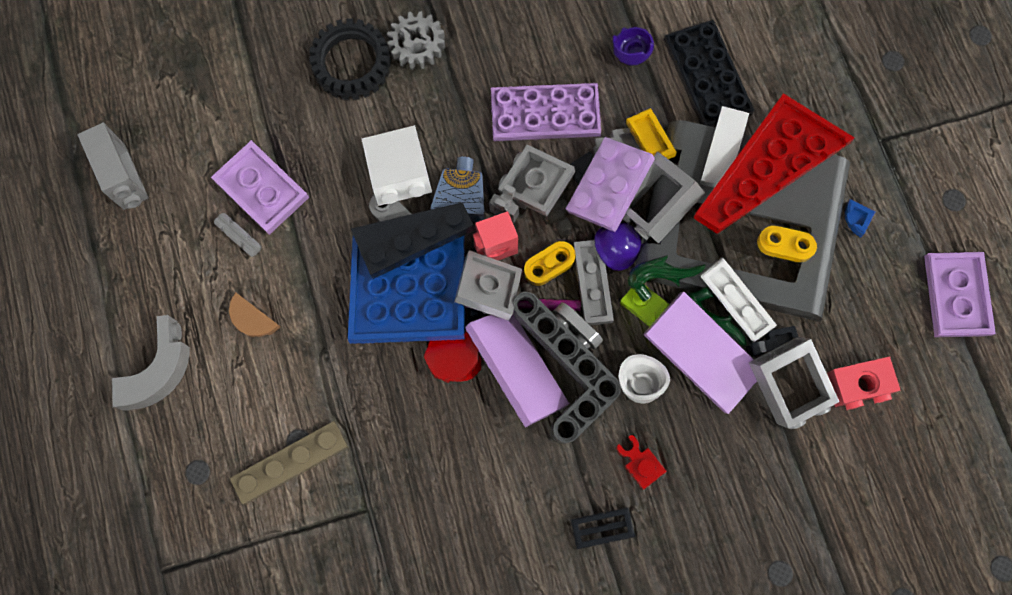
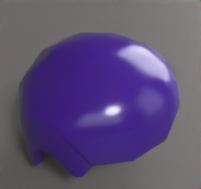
M624 27L618 36H613L614 54L624 64L630 66L639 65L651 56L654 50L653 37L646 29Z

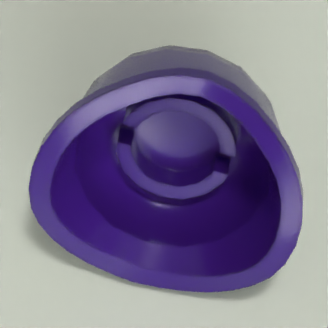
M620 223L616 232L601 227L596 232L594 238L595 248L599 257L606 266L615 271L625 270L635 262L642 243L640 234L634 230L632 225L627 223Z

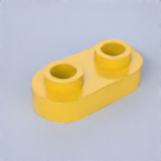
M779 226L766 227L757 239L758 247L765 255L795 262L809 260L817 250V243L809 233ZM770 236H776L779 242H772ZM798 242H804L807 249H801Z
M559 241L527 260L524 266L526 280L532 285L541 286L567 271L575 262V249L571 244ZM563 254L566 256V260L560 262L556 259V256ZM537 268L541 269L543 271V274L541 276H535L533 274V270Z

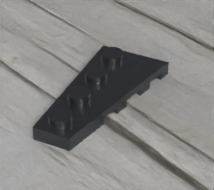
M463 202L351 228L367 269L373 279L476 230Z

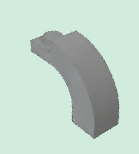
M169 315L157 316L158 346L156 356L150 366L133 376L112 378V402L114 408L127 411L151 406L169 395L181 381L189 362L190 347L182 342H178L182 337L181 326Z

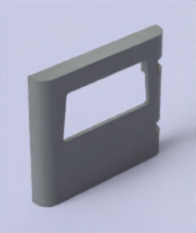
M672 121L667 126L666 135L676 150V156L673 157L678 159L676 166L699 184L705 194L697 202L704 203L714 189L713 187L700 184L716 128L689 121ZM743 134L738 155L752 136ZM838 155L831 156L747 213L808 228L810 235L814 237L817 243L815 254L809 260L801 262L795 283L733 269L764 309L818 322L822 320L850 162L846 158ZM664 174L654 183L646 217L648 224L681 189ZM679 221L659 244L648 243L649 238L645 240L642 237L635 266L668 255L666 263L674 267L689 268L705 264V269L702 271L704 272L713 264L677 255ZM701 273L679 280V286L664 278L648 280L693 292L708 286L701 278Z

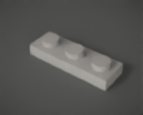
M594 240L574 242L573 248L576 255L575 265L583 319L589 325L613 323L606 266L596 251Z

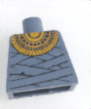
M458 157L456 169H443L432 201L431 210L463 202L472 222L477 223L485 220L483 177L481 172L472 171L474 162L472 158Z

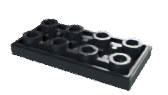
M714 19L664 36L665 45L700 124L716 127L722 106L749 113V116L753 115L755 110Z

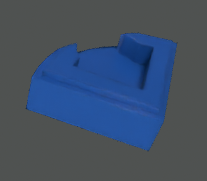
M850 199L845 206V219L852 232L862 237L875 211Z

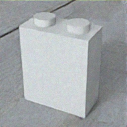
M415 125L362 138L371 184L378 206L392 204L396 201L419 197L432 192Z

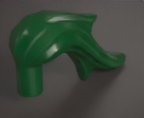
M668 255L635 266L629 273L628 283L642 302L652 296L644 285L648 280L664 278L679 286V280L701 273L705 269V264L689 268L674 267L666 263Z
M708 286L698 291L687 293L729 336L746 347V339L743 333L730 323L732 316H717L702 306L700 301L712 297V291Z

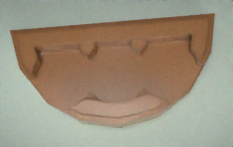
M235 292L230 301L229 315L231 322L241 333L249 337H262L271 335L280 328L277 323Z

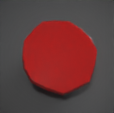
M465 332V339L429 341L424 359L435 378L447 383L450 381L464 382L473 379L481 370L479 350L468 333Z

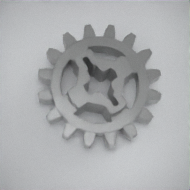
M420 11L417 17H413L411 12H408L407 19L399 16V24L392 23L391 28L393 32L387 33L389 40L387 44L393 59L399 58L401 66L408 62L410 69H414L415 64H419L421 69H424V62L427 61L433 65V57L440 58L442 56L440 49H445V42L443 40L445 39L444 30H441L440 22L436 21L433 23L432 15H428L426 19L423 18ZM429 33H431L434 37L433 42L429 37ZM400 39L402 40L404 46L403 48H401L399 45Z

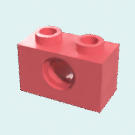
M508 211L475 223L476 233L472 235L478 254L498 261L518 254V235Z
M890 357L833 369L827 373L839 399L835 407L845 405L846 410L864 406L863 401L873 399L874 404L892 400L891 394L901 391ZM859 378L866 381L868 385L867 392L859 387Z

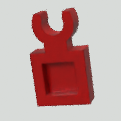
M630 435L628 440L632 444V449L626 451L619 444L616 446V450L619 455L628 457L631 461L624 467L640 488L644 490L667 471L649 448L641 453L638 440L633 435Z

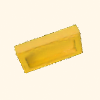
M651 108L626 119V125L641 150L651 153L653 156L659 152L668 160L676 156L675 148Z

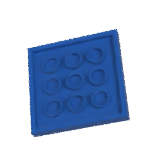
M465 235L375 279L371 277L353 236L348 324L349 343L465 339V305L454 302L465 262Z

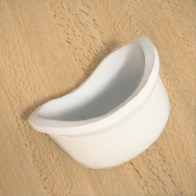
M636 354L629 356L621 364L619 383L629 399L636 403L645 404L657 399L667 390L670 383V375L666 367L655 358Z

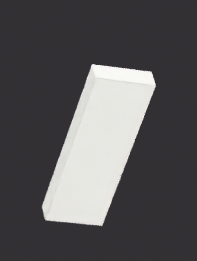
M722 106L700 184L715 188L738 156L749 113Z
M723 257L700 274L701 278L753 343L777 326Z

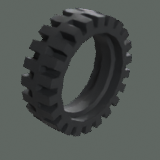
M347 18L346 24H343L342 19L336 20L337 26L335 27L331 23L326 25L327 31L325 32L321 29L318 32L319 38L314 37L312 41L313 47H310L309 51L311 68L319 85L328 94L331 92L332 96L336 98L340 95L343 100H349V96H352L353 100H360L359 95L363 94L364 98L370 96L369 91L377 92L379 90L378 85L383 86L386 82L385 76L388 77L390 73L389 67H391L389 49L381 32L377 28L374 29L370 23L365 25L363 20L358 19L354 23L353 18ZM357 39L369 43L376 52V61L371 71L362 78L351 81L338 80L332 77L326 70V55L339 42Z

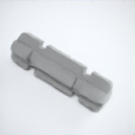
M221 213L214 220V224L249 256L254 257L260 252L261 245L237 223L233 222L228 215Z

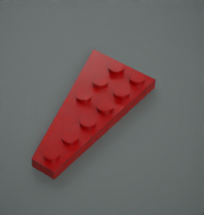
M783 93L698 209L693 219L716 234L720 233L849 145L855 137Z

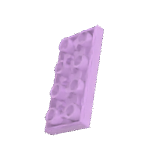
M598 83L491 88L493 141L601 136Z
M680 292L643 334L726 414L732 411L757 382L749 365V362L754 359L685 292Z
M513 314L509 321L489 315L470 322L465 327L525 428L569 405L568 400Z

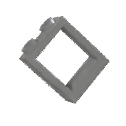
M104 122L77 134L103 193L123 210L135 208L142 201L149 198L125 144Z
M657 152L654 155L655 160L622 220L627 224L633 221L637 225L634 228L637 233L645 240L651 237L659 244L705 192L693 178L661 153ZM664 174L681 189L648 224L631 208Z
M796 337L749 362L778 425L788 429L799 428L810 417L826 414L831 410V406L839 402L814 344L809 338ZM803 357L821 396L789 413L771 373Z

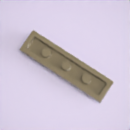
M333 421L231 477L230 481L242 505H246L344 451L349 446L337 423Z

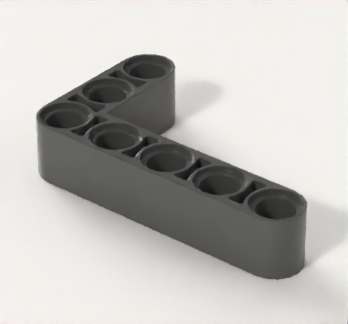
M521 292L514 299L513 316L585 389L551 425V436L556 442L561 444L570 443L577 439L618 398L621 392V385L617 378L534 294ZM525 300L531 303L533 309L530 313L525 314L519 311L517 304ZM540 321H547L551 324L552 332L550 334H543L538 330L537 325ZM566 341L570 343L572 353L570 355L560 353L558 350L559 342ZM580 362H588L592 366V374L590 376H584L579 372L578 366ZM601 382L611 385L612 395L610 397H604L599 392ZM581 402H587L591 405L592 414L589 418L580 415L578 407ZM561 422H566L572 427V434L567 439L562 438L558 434L557 429Z

